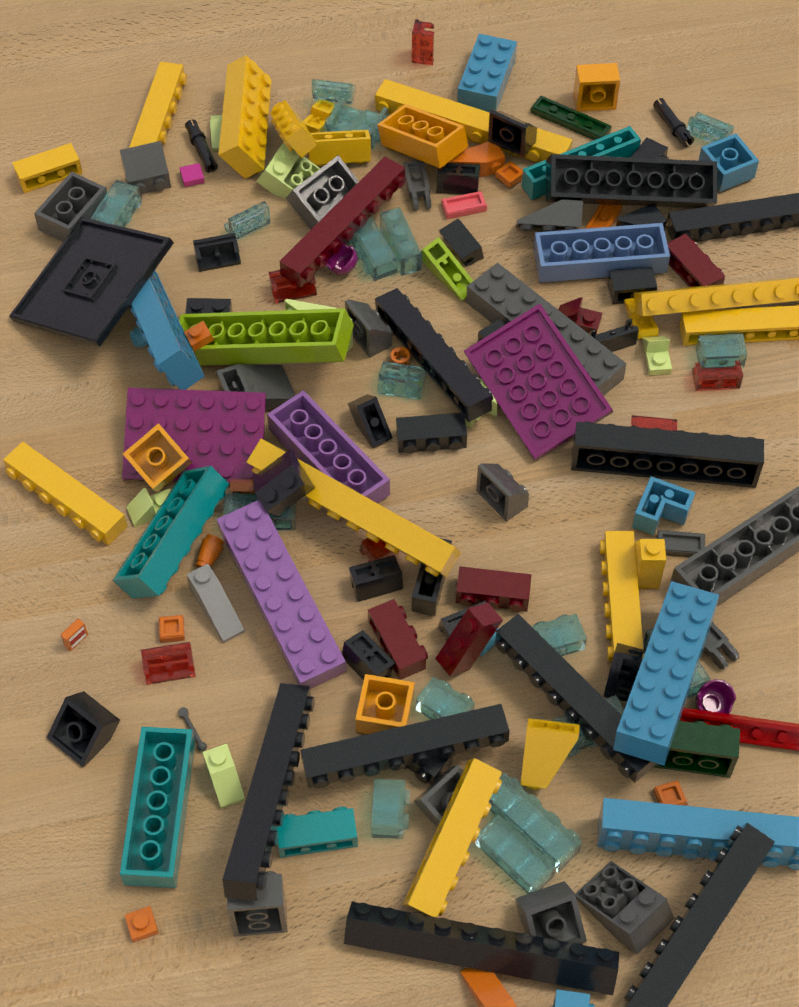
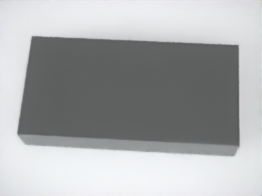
M657 531V539L665 540L666 555L691 557L705 548V534Z

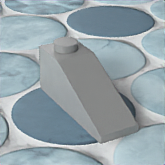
M209 564L188 573L189 589L222 642L225 643L244 633L245 630Z

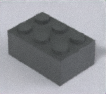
M336 156L293 189L285 199L306 225L312 229L359 181L342 159Z
M70 172L34 213L38 230L64 242L82 217L96 220L109 206L107 189L96 182Z
M273 871L265 872L267 874L265 890H260L258 901L227 898V909L234 937L288 932L286 897L282 874H277Z

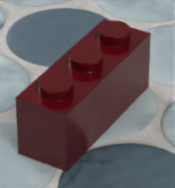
M686 234L667 243L670 254L668 265L689 287L724 284L725 275L723 271Z
M459 566L456 603L464 606H473L486 601L493 609L503 608L514 612L528 611L532 574Z
M395 599L368 609V622L383 651L395 662L393 670L398 679L402 680L426 669L428 653L423 645L420 646L418 644L416 630L412 625H408L404 608L402 606L398 607Z
M488 602L468 608L436 656V661L449 676L470 670L503 622V619Z

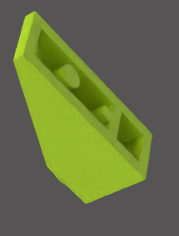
M438 237L423 248L418 256L428 269L460 301H463L467 296V286L473 280Z

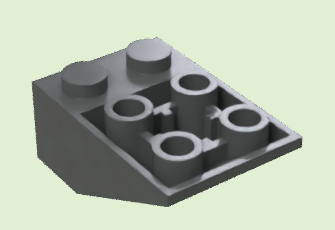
M560 200L518 219L516 226H520L522 231H533V227L541 228L542 232L555 231V228L562 230L580 229L583 201Z
M237 364L216 371L220 391L266 393V410L279 407L295 396L282 365Z
M612 861L575 894L576 899L619 942L636 954L674 919L666 897Z

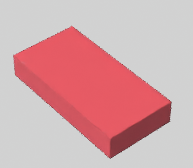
M481 191L441 199L446 219L487 211V204Z

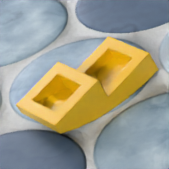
M320 98L311 107V114L303 120L309 132H323L334 117L338 105Z
M634 298L625 299L624 304L628 318L632 319L631 326H637L639 329L637 340L642 339V337L658 336L659 328L652 315H635Z

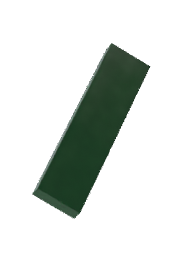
M541 95L531 107L532 114L592 140L604 137L611 132V125Z

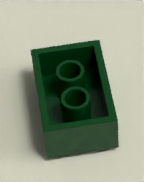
M679 720L665 765L656 764L654 768L731 778L739 758L740 729L733 728L730 725L714 726L707 725V723L702 721L692 723Z

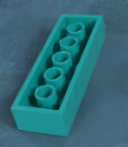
M212 466L183 471L112 581L132 599L161 595L166 590V584L171 576L178 571V565L183 557L190 552L191 544L202 533L203 525L214 514L215 506L224 498L229 483Z
M141 727L120 868V877L124 885L177 888L195 750V738L192 729Z

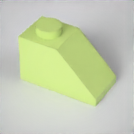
M224 744L202 752L221 809L245 801L228 745Z

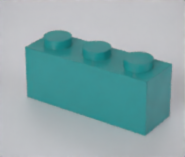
M337 807L328 812L314 810L306 815L299 816L286 814L284 815L283 825L277 828L280 858L358 847L353 808Z

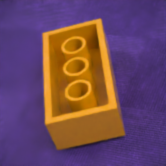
M407 104L377 124L383 146L438 168L445 166L468 148L465 127L463 125Z

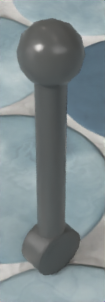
M185 707L180 708L178 711L179 716L184 718L189 729L193 730L194 738L198 744L197 749L201 752L205 751L207 744L202 742L189 719L188 709Z

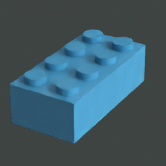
M478 34L458 87V103L486 112L498 110L516 60L517 41Z

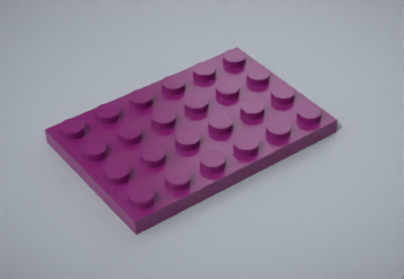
M540 303L464 350L466 357L491 391L497 404L535 461L572 439L575 435L576 422L588 421L597 423L613 413V409Z
M128 387L124 452L159 423L193 462L185 470L212 466L229 484L233 478L253 479L256 474L251 471L253 467L247 463V460L261 438L264 440L266 393ZM123 455L122 479L145 481ZM183 471L171 482H177Z

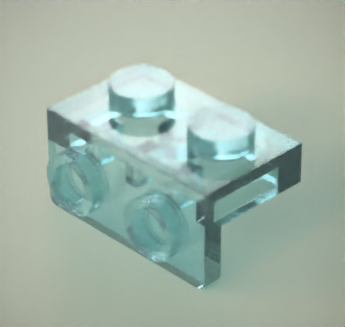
M312 80L313 100L321 99L329 102L353 104L356 90L355 85L325 80Z

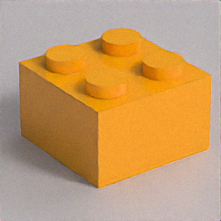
M617 63L576 66L573 92L576 111L616 110L620 86Z
M159 423L123 453L126 459L156 493L193 463Z
M365 674L355 719L356 732L371 734L409 725L415 696V682Z

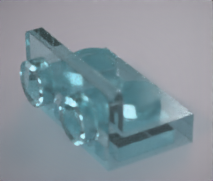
M341 97L339 102L334 104L331 116L326 118L324 128L327 132L358 130L365 117V111L346 106V98Z
M383 107L380 114L365 110L354 129L369 130L372 150L376 143L381 141L377 124L388 117V108Z
M697 112L694 117H690L687 131L695 137L713 143L732 135L735 126Z
M263 201L228 218V223L224 224L225 230L228 234L235 233L238 240L270 224L268 204Z
M383 362L379 372L377 392L379 394L420 400L427 373L422 367Z

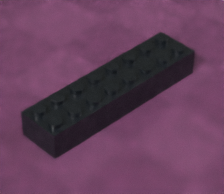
M551 154L546 160V202L576 200L583 201V204L648 206L654 203L657 207L682 208L714 206L717 204V161Z
M588 421L576 422L571 470L646 478L652 476L657 479L756 488L764 464V439L714 435L705 432L692 433L683 430L671 431L660 428L650 429L637 426L597 424Z

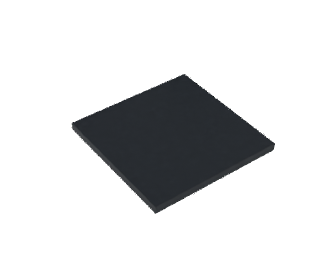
M82 217L9 317L17 323L100 347L174 242L169 237Z

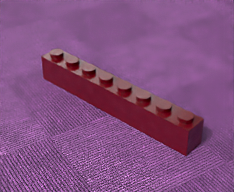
M384 156L279 261L280 275L299 287H302L307 281L309 282L314 274L327 264L333 254H337L341 246L346 241H350L354 233L360 227H364L367 220L373 214L375 215L385 202L391 199L397 189H401L406 182L405 167Z

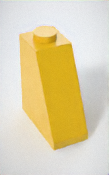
M639 539L635 542L638 588L659 589L666 564L665 540Z
M528 718L520 785L532 790L546 789L577 742L580 725Z

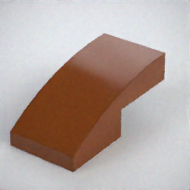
M233 478L230 481V491H233L234 494H255L253 479Z

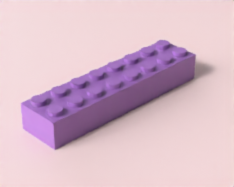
M260 500L218 518L219 532L297 684L310 686L311 689L346 672V661Z

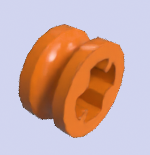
M396 347L391 351L390 362L394 368L401 370L409 366L410 352L408 349Z

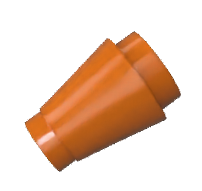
M207 534L206 538L202 539L195 566L200 568L209 564L211 567L224 550V541L217 536Z

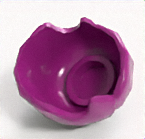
M344 243L339 252L333 254L328 260L326 266L334 274H347L357 264V252L352 246L348 247Z
M713 679L703 684L696 695L698 710L726 714L731 712L736 700L733 687L726 681Z

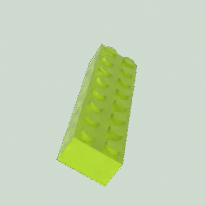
M345 308L181 314L179 319L184 331L204 321L214 338V341L196 351L193 349L199 365L344 362L354 327Z

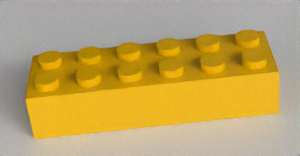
M247 55L227 65L218 153L244 179L264 170L272 83L270 76L264 73L256 62L252 61Z

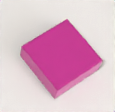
M199 163L179 167L184 187L205 183Z

